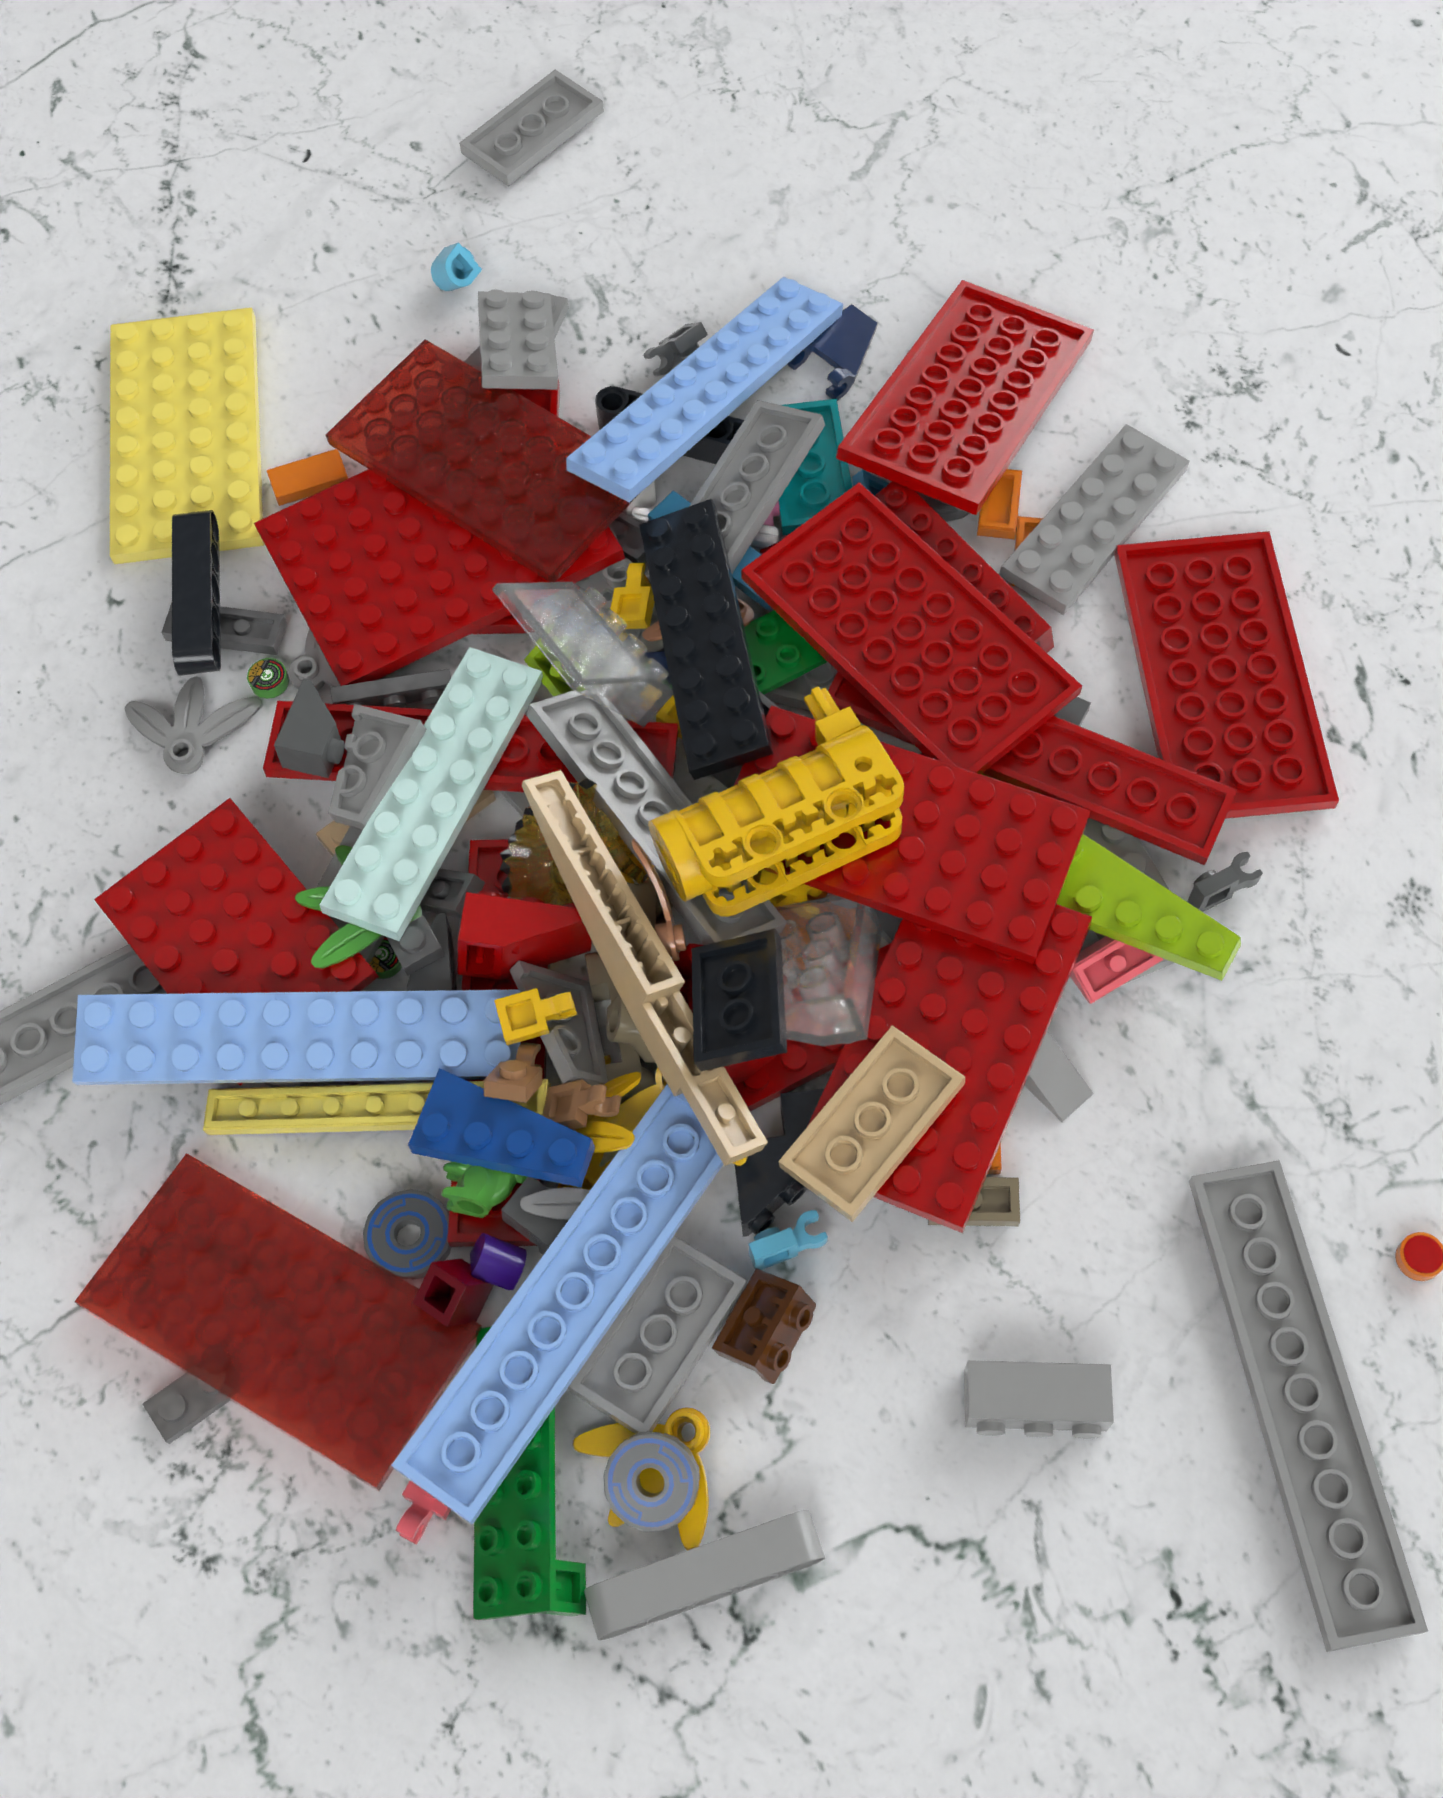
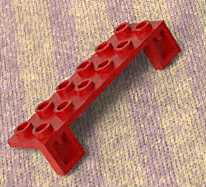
M892 481L875 495L879 501L1046 653L1054 648L1052 627L914 490Z

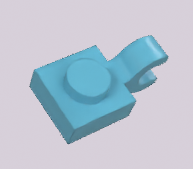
M817 1210L804 1212L798 1218L796 1227L793 1230L790 1227L780 1231L779 1227H773L758 1233L754 1237L755 1241L748 1243L749 1257L754 1269L763 1270L798 1256V1252L802 1250L817 1249L825 1245L828 1240L826 1232L812 1236L805 1230L807 1225L818 1221L819 1215Z

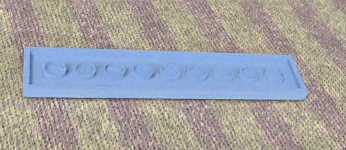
M786 277L781 278L566 458V470L627 502L632 501L842 316L843 303L828 297L824 293H819L805 287L795 280Z
M521 990L78 995L72 1082L76 1085L435 1080L439 1068L464 1080L485 1079L500 1062L515 1060L518 1047L521 1042L511 1045L506 1044L494 1000L520 993Z
M668 1084L632 1133L635 1136L633 1144L627 1149L618 1151L391 1465L396 1471L471 1525L478 1518L723 1166L720 1157L684 1094L682 1093L674 1097Z

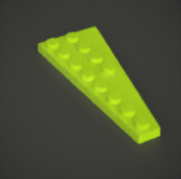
M1084 834L1082 835L1057 904L1092 916V923L1089 929L1091 931L1222 981L1241 946V937Z

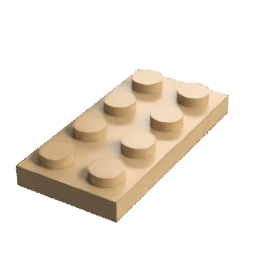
M892 1025L778 1161L779 1166L853 1222L964 1086L965 1076Z

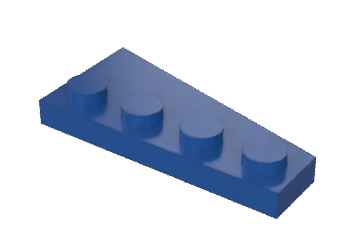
M440 1068L408 1143L412 1154L480 1166L576 1187H582L595 1150L592 1138L512 1101L484 1097V1088Z

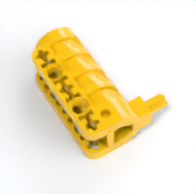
M819 686L811 689V694L804 697L806 705L816 720L815 740L818 746L815 750L800 757L793 756L778 763L777 767L760 775L753 774L739 780L738 784L719 793L715 791L699 798L698 802L679 811L677 809L648 821L649 831L660 861L673 887L684 902L703 895L713 913L724 917L733 916L893 843L900 836L902 814L899 807L903 802V779L873 731L865 725L861 726L850 706L839 710L826 687L820 689ZM881 818L884 822L890 821V828L884 829L881 824L875 825V820ZM868 831V839H864L863 832ZM845 832L853 835L856 842L850 848L839 849L833 845L831 840ZM824 844L828 857H825L824 849L820 850V845ZM802 853L807 857L812 856V863L806 865L803 860L798 861L797 856ZM782 860H785L786 868L790 866L789 875L785 874V868L783 863L781 862ZM764 868H771L778 874L776 881L769 885L757 883L753 876ZM746 879L750 893H746L745 885L741 886V881ZM726 888L729 893L733 892L734 899L727 901L725 897H719V890Z

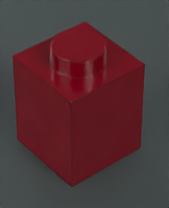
M462 1258L436 1261L431 1263L413 1300V1304L446 1327L477 1322L494 1285L472 1277L471 1265Z

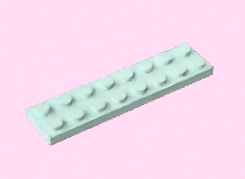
M469 647L425 722L424 726L427 730L418 746L368 820L322 899L320 908L323 914L400 941L539 690L543 678L542 671Z

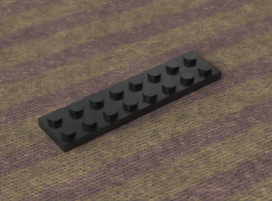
M712 498L639 524L689 773L694 780L772 755L773 749L718 512Z

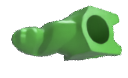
M450 1161V1163L444 1164L443 1170L448 1172L446 1175L447 1179L458 1183L456 1186L444 1188L441 1195L449 1199L446 1206L449 1211L484 1218L493 1206L501 1203L511 1194L516 1183L522 1184L527 1177Z

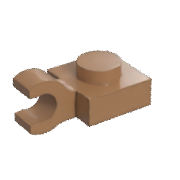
M522 1042L518 1047L515 1060L500 1062L484 1079V1097L527 1103L542 1085L541 1065L535 1064V1058L541 1050V1044Z
M583 1079L548 1087L543 1116L575 1130L586 1127L588 1115L601 1117L618 1115L621 1097L619 1095L605 1097L607 1090L605 1085L591 1086Z

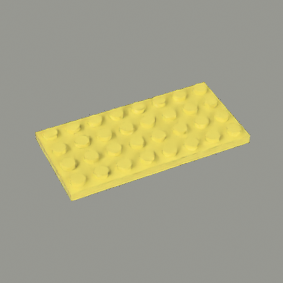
M252 307L112 324L110 326V558L114 565L172 557L173 514L213 510L219 528L220 551L264 546V542L254 525L255 522L263 519L256 320Z

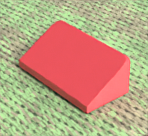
M1105 936L1080 951L1070 977L1088 1003L1091 1004L1161 962L1163 958Z

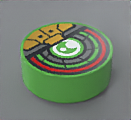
M265 658L255 662L247 673V680L253 693L261 698H275L281 695L289 685V677L284 665L273 658Z
M386 936L383 938L369 964L379 976L378 979L393 977L402 969V965Z

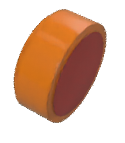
M1424 1232L1412 1233L1398 1245L1395 1254L1396 1263L1402 1273L1413 1280H1431L1443 1270V1245L1431 1234Z

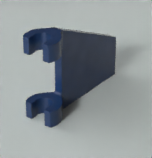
M851 304L842 310V316L787 365L796 370L805 363L812 352L817 354L835 368L828 374L827 380L833 385L826 389L825 394L838 401L847 394L854 384L878 323Z

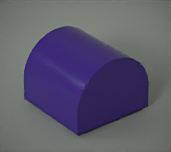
M482 1233L470 1252L471 1275L490 1284L513 1291L523 1272L527 1251L524 1248Z

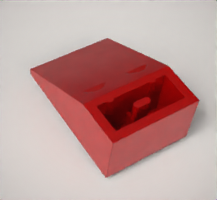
M492 891L466 892L458 937L457 974L502 980L512 977L509 970L518 960L543 967L590 952L592 940L574 903L561 906L546 904L541 899L534 897H523L518 900L501 897Z

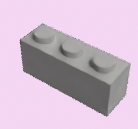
M968 1360L964 1369L965 1427L977 1428V1434L985 1436L1004 1435L1006 1428L1024 1429V1435L1029 1437H1049L1053 1435V1430H1072V1436L1075 1438L1101 1437V1431H1107L1114 1423L1111 1364Z

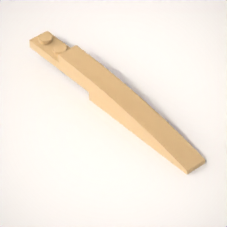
M560 770L524 780L522 783L524 793L576 909L628 1013L674 1097L682 1093L684 1094L724 1166L762 1151L768 1141L726 1069L719 1067L700 1071L694 1064L693 1013L680 992L685 981L564 774Z

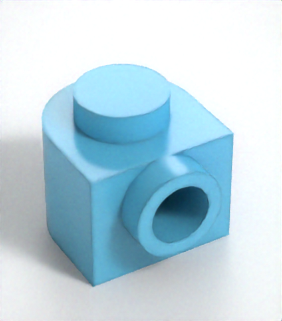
M458 242L443 248L432 263L431 275L434 283L440 289L453 291L470 285L482 269L474 261L472 253Z

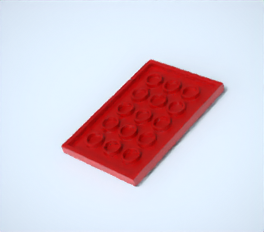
M231 798L216 807L94 899L167 994L362 991L379 977L360 953L326 968H316L312 965L311 959L315 952L333 933L339 930V927L329 915L323 914L322 911L301 906L296 902V894L307 889Z

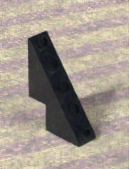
M824 1089L780 1093V1110L784 1136L766 1138L768 1143L762 1151L748 1156L746 1162L741 1166L734 1164L743 1237L749 1236L752 1233L757 1235L766 1230L774 1221L775 1216L773 1213L785 1202L789 1206L794 1204L807 1190L804 1185L781 1169L778 1161L807 1128Z

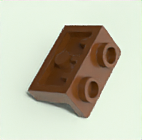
M756 1268L713 1344L712 1349L719 1356L755 1371L764 1381L774 1384L780 1373L787 1368L791 1359V1353L802 1332L811 1324L816 1303L800 1285Z

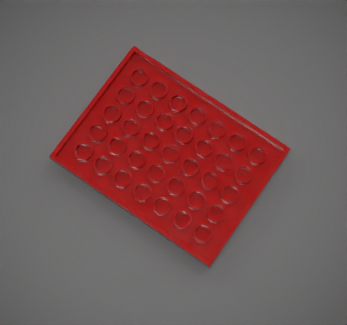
M524 396L254 523L340 686L378 680L531 605L535 600L546 598L625 559L623 548L575 474L566 470L564 457Z

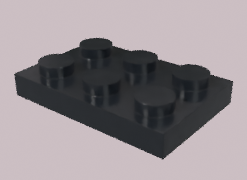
M774 928L691 948L694 1064L700 1071L787 1053L781 937L777 930Z

